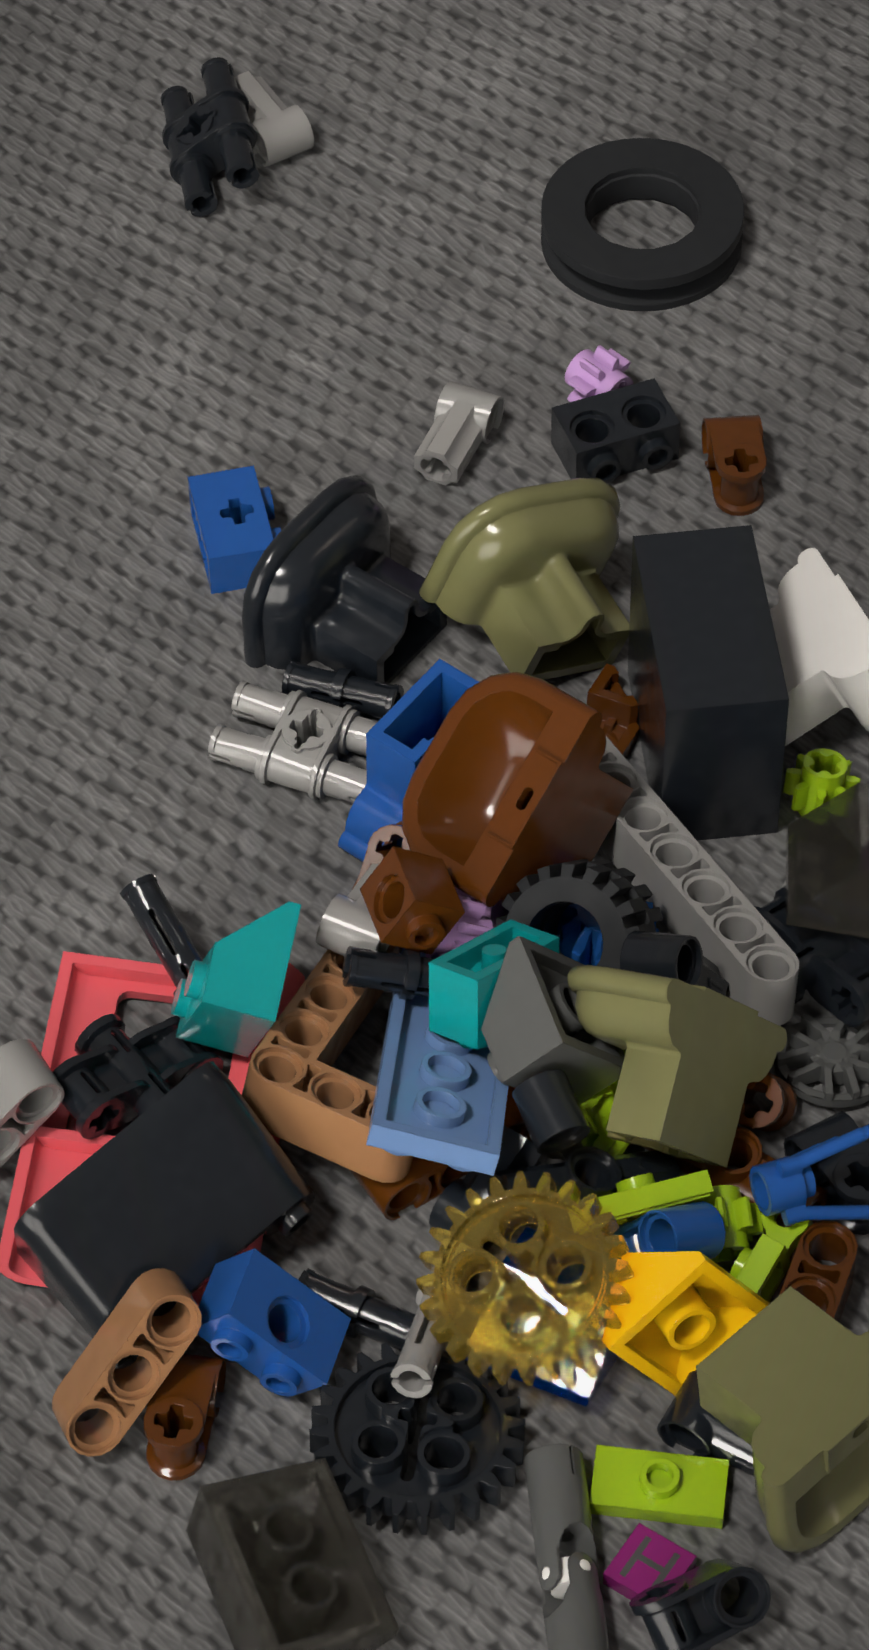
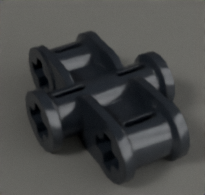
M787 884L776 891L774 900L763 907L754 906L791 948L799 960L795 1004L803 999L807 989L809 994L820 1005L847 1026L857 1027L869 1019V910L862 905L852 904L842 910L838 920H836L826 907L808 895L802 888L792 884Z
M108 1014L96 1019L85 1028L75 1043V1051L78 1055L64 1061L53 1073L64 1090L62 1104L77 1120V1131L83 1138L93 1139L132 1121L138 1115L140 1116L189 1074L205 1063L213 1061L222 1071L223 1060L216 1052H207L201 1044L176 1038L180 1021L179 1016L170 1017L129 1038L125 1033L126 1025L122 1019L116 1014Z

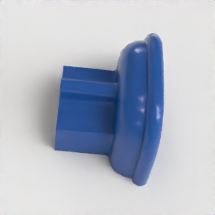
M439 659L366 733L367 783L349 811L345 831L338 841L339 848L363 862L372 834L383 826L397 824L402 821V801L412 774L450 709L468 688L479 683V681ZM403 838L397 839V846L401 848Z

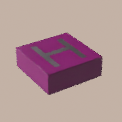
M639 1523L604 1571L603 1584L631 1600L647 1588L675 1579L694 1569L697 1556Z

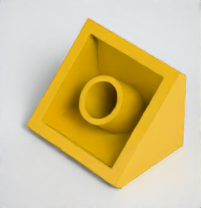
M700 1251L622 1252L602 1341L610 1351L676 1396L689 1373L695 1371L696 1366L770 1303Z

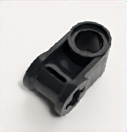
M843 1111L838 1112L785 1138L783 1143L785 1156H792L817 1143L824 1142L835 1136L839 1137L859 1127L847 1113ZM867 1141L810 1165L816 1184L828 1191L825 1206L869 1205V1143ZM833 1220L846 1226L853 1234H869V1220Z
M717 1558L706 1561L704 1564L675 1579L647 1588L632 1598L629 1605L635 1616H642L656 1650H709L712 1646L761 1621L769 1609L771 1593L768 1582L755 1569L730 1560ZM736 1577L740 1588L739 1596L735 1604L724 1610L720 1600L721 1590L728 1580Z

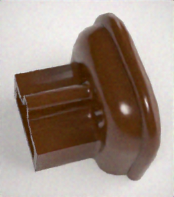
M520 672L490 675L468 688L445 717L412 774L403 798L402 830L410 850L443 859L454 887L487 907L494 906L499 899L504 900L509 893L519 892L520 889L516 883L526 875L537 874V869L575 860L588 859V861H592L633 791V788L599 769V764L606 748L605 732L600 727L603 718L601 712L543 679Z

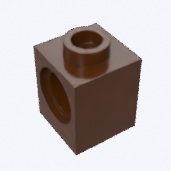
M395 846L391 848L360 888L381 943L417 950L430 955L465 913L443 859Z

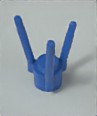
M869 1124L839 1137L835 1136L824 1142L817 1143L792 1156L753 1166L749 1174L750 1186L756 1205L764 1216H771L781 1213L786 1226L806 1220H869V1205L806 1206L807 1198L814 1196L816 1193L815 1177L810 1165L869 1139Z

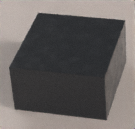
M752 525L633 536L628 677L631 693L639 704L637 724L640 727L639 736L648 784L697 841L778 833L789 696Z

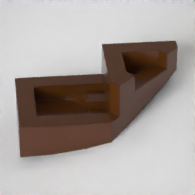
M606 663L588 691L587 705L601 712L603 718L600 727L605 732V736L627 759L639 737L640 727L637 724L639 704L633 695L627 696L618 683L619 672L616 667Z

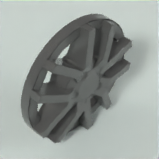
M806 1014L801 1016V1022L792 1027L788 1025L784 1027L787 1032V1043L783 1051L777 1052L774 1065L778 1077L784 1079L792 1086L796 1096L816 1105L834 1108L852 1107L869 1101V1085L860 1090L857 1080L869 1082V1046H866V1043L869 1042V1022L865 1026L861 1024L857 1027H850L837 1017L813 1018ZM833 1027V1030L830 1032L826 1028ZM846 1030L856 1033L849 1040L842 1038ZM789 1045H790L792 1048L795 1049V1050L786 1052V1050H787V1048H788ZM791 1068H800L793 1072L789 1070ZM819 1081L822 1083L823 1092L811 1089L805 1084ZM844 1084L848 1093L833 1094V1085Z

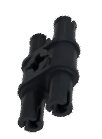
M221 57L212 58L202 65L201 74L207 96L194 104L192 93H188L187 89L183 86H172L166 89L160 98L166 118L162 139L171 157L169 164L170 175L175 182L181 185L185 208L197 217L207 216L217 209L218 201L212 177L225 169L227 181L229 183L232 182V186L239 189L254 185L260 176L253 152L257 142V132L249 120V100L246 94L237 88L233 66L231 63L228 65L227 60Z

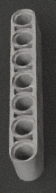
M606 736L605 753L599 764V769L633 788V791L600 849L617 869L626 868L635 874L631 883L633 886L646 884L653 894L646 901L652 902L653 908L660 907L663 916L661 921L672 934L691 935L698 939L703 956L718 966L721 978L728 982L727 997L759 1011V1017L779 1026L785 1024L794 1013L799 972V960L796 954Z

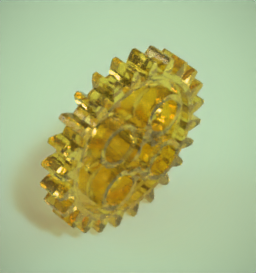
M519 1171L515 1176L513 1189L505 1191L500 1181L496 1177L490 1178L491 1196L482 1199L477 1192L469 1188L466 1190V1196L471 1208L463 1213L457 1208L448 1205L445 1211L453 1223L450 1230L431 1227L429 1230L430 1235L440 1248L439 1251L420 1252L419 1255L425 1267L434 1272L416 1279V1284L424 1295L431 1296L419 1305L420 1310L427 1320H437L429 1329L437 1342L440 1344L449 1341L446 1351L456 1363L468 1357L467 1366L475 1376L480 1377L492 1364L493 1375L499 1384L505 1385L513 1369H517L525 1384L532 1386L536 1376V1369L544 1366L552 1379L556 1381L560 1379L559 1361L568 1358L579 1369L585 1367L580 1351L585 1344L602 1352L604 1351L606 1346L597 1332L601 1326L620 1329L622 1324L611 1309V1305H625L631 1302V1297L626 1288L617 1284V1282L634 1277V1272L628 1261L618 1259L628 1253L630 1249L623 1235H613L619 1228L613 1214L608 1212L599 1215L603 1206L594 1193L580 1200L581 1191L575 1181L570 1179L557 1193L556 1183L550 1173L544 1172L536 1188H531L523 1171ZM522 1225H538L534 1236L528 1241L519 1244L510 1242L515 1230ZM487 1241L493 1242L506 1253L509 1259L525 1275L529 1277L535 1275L548 1295L568 1307L567 1312L563 1315L556 1314L527 1283L521 1279L514 1280L504 1263L482 1249L483 1244ZM573 1264L585 1265L583 1274L575 1282L569 1284L557 1283L559 1274L567 1266ZM484 1271L492 1272L490 1282L482 1290L476 1292L465 1291L466 1284L475 1274ZM529 1312L539 1313V1319L532 1329L524 1333L511 1332L514 1322L522 1314Z

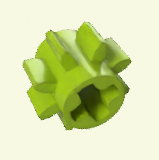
M825 748L811 750L806 755L798 754L795 768H788L786 770L783 793L793 795L791 809L793 811L797 810L802 817L813 822H828L837 816L845 817L848 803L857 801L860 778L850 776L852 762L846 760L840 753Z
M734 1185L713 1186L714 1191L710 1193L711 1196L703 1201L712 1204L719 1211L726 1233L725 1244L721 1253L711 1260L714 1262L736 1260L745 1247L750 1248L749 1243L753 1242L752 1236L764 1233L761 1213L756 1203H750L749 1197H742L739 1187Z

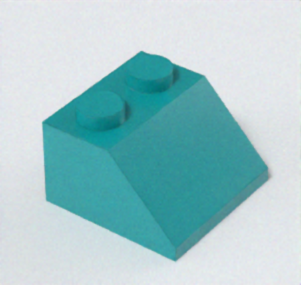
M290 901L215 942L203 961L194 960L192 962L187 979L181 978L178 983L172 1003L171 1014L180 1017L176 1038L245 1057L250 1055L276 1022L301 904Z

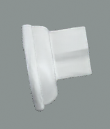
M808 548L800 553L797 560L798 564L789 570L781 580L777 591L779 603L770 609L789 696L785 746L843 708H850L860 724L869 732V619L840 575L837 574L835 576L816 548Z

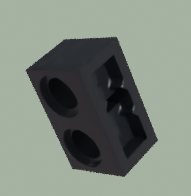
M655 378L552 407L551 444L570 479L598 478L606 483H610L618 476L645 468L656 470L672 460L679 459L680 422Z

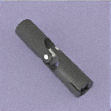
M558 1443L538 1447L526 1455L524 1458V1468L539 1582L543 1594V1616L548 1650H610L603 1597L599 1587V1570L583 1453L578 1447L573 1445L569 1447V1444ZM559 1551L566 1553L568 1556L560 1558Z

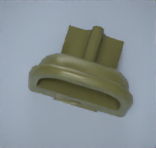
M576 478L521 487L494 496L475 507L453 528L441 546L420 588V596L426 602L436 603L441 611L454 621L467 625H480L510 672H520L545 680L601 669L606 663L613 664L629 637V622L599 578L619 538L617 518L621 505L616 489L598 478Z
M594 965L573 967L568 974V986L572 992L577 994L576 1012L579 1023L590 1035L626 1050L606 1131H608L607 1137L651 1148L675 1158L727 1168L747 1086L750 1082H759L766 1077L773 1066L777 1052L783 1051L786 1046V1029L759 1017V1011L707 987L691 985L675 978Z
M790 1286L696 1366L700 1406L751 1445L756 1496L765 1516L766 1528L773 1544L784 1551L801 1553L826 1542L869 1506V1331L862 1335L854 1334Z

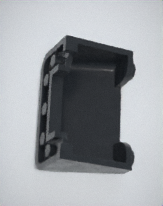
M210 1061L189 1074L28 1208L14 1227L17 1253L93 1339L129 1287L142 1273L158 1268L174 1271L182 1278L192 1294L209 1280L216 1263L240 1254L263 1233L271 1236L280 1231L285 1237H288L297 1231L314 1213L310 1205L314 1203L315 1193L233 1083L213 1061ZM170 1301L160 1305L155 1310L153 1316H162L169 1313L175 1307L177 1301ZM129 1355L122 1358L116 1365L119 1367L130 1357L136 1361L138 1355Z

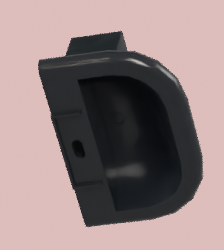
M358 475L339 478L316 496L278 533L263 551L251 573L243 598L242 628L245 662L248 666L259 668L268 665L275 669L286 670L288 664L291 665V661H297L306 665L312 661H318L336 672L342 667L354 670L358 677L390 684L446 627L447 615L441 611L436 603L426 602L419 594L425 578L391 559L388 515L383 505L377 500L374 486L369 481Z

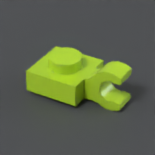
M761 1212V1221L766 1235L762 1233L753 1250L745 1247L740 1252L731 1268L730 1274L767 1302H770L790 1267V1257L796 1249L801 1235L813 1224L812 1220L796 1223L790 1227H782L776 1223V1218L780 1213L764 1216Z

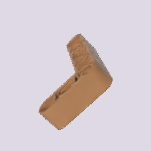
M389 945L386 952L399 953L401 947ZM328 949L253 1052L242 1097L271 1135L369 1179L382 1183H393L402 1180L409 1174L413 1156H396L384 1149L366 1145L376 1086L332 1067L384 990L345 987L343 985L344 978H342L345 957Z

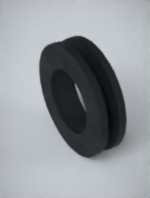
M630 138L602 143L588 148L567 160L558 168L547 183L541 205L542 252L546 263L557 279L574 293L594 303L627 311H660L677 308L707 296L721 286L734 271L742 250V230L744 224L743 197L734 178L721 164L703 152L687 145L652 138ZM627 200H655L676 207L691 219L695 227L692 232L676 243L655 249H634L609 242L593 230L590 222L594 215L609 205Z

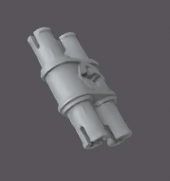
M247 681L239 683L232 699V716L265 724L268 727L274 728L272 735L269 734L266 738L218 724L210 738L208 746L209 759L252 772L255 778L259 779L262 784L269 785L270 782L306 792L309 798L318 800V798L324 799L327 795L354 803L357 796L366 786L367 770L339 761L342 754L347 755L349 751L359 755H366V733L377 722L361 717L360 712L354 706L347 704L342 708L309 698L307 693L301 690L285 694L252 685Z

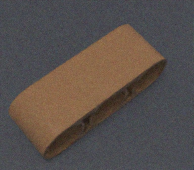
M158 1268L142 1273L129 1287L57 1387L52 1398V1409L70 1447L78 1454L91 1457L101 1456L110 1452L122 1440L197 1336L201 1327L202 1314L184 1281L174 1271ZM170 1301H177L175 1307L169 1313L162 1316H153L155 1310L160 1305ZM129 1355H138L136 1361L124 1369H115L116 1364L122 1358ZM89 1409H100L92 1419L77 1422L78 1417L83 1412Z

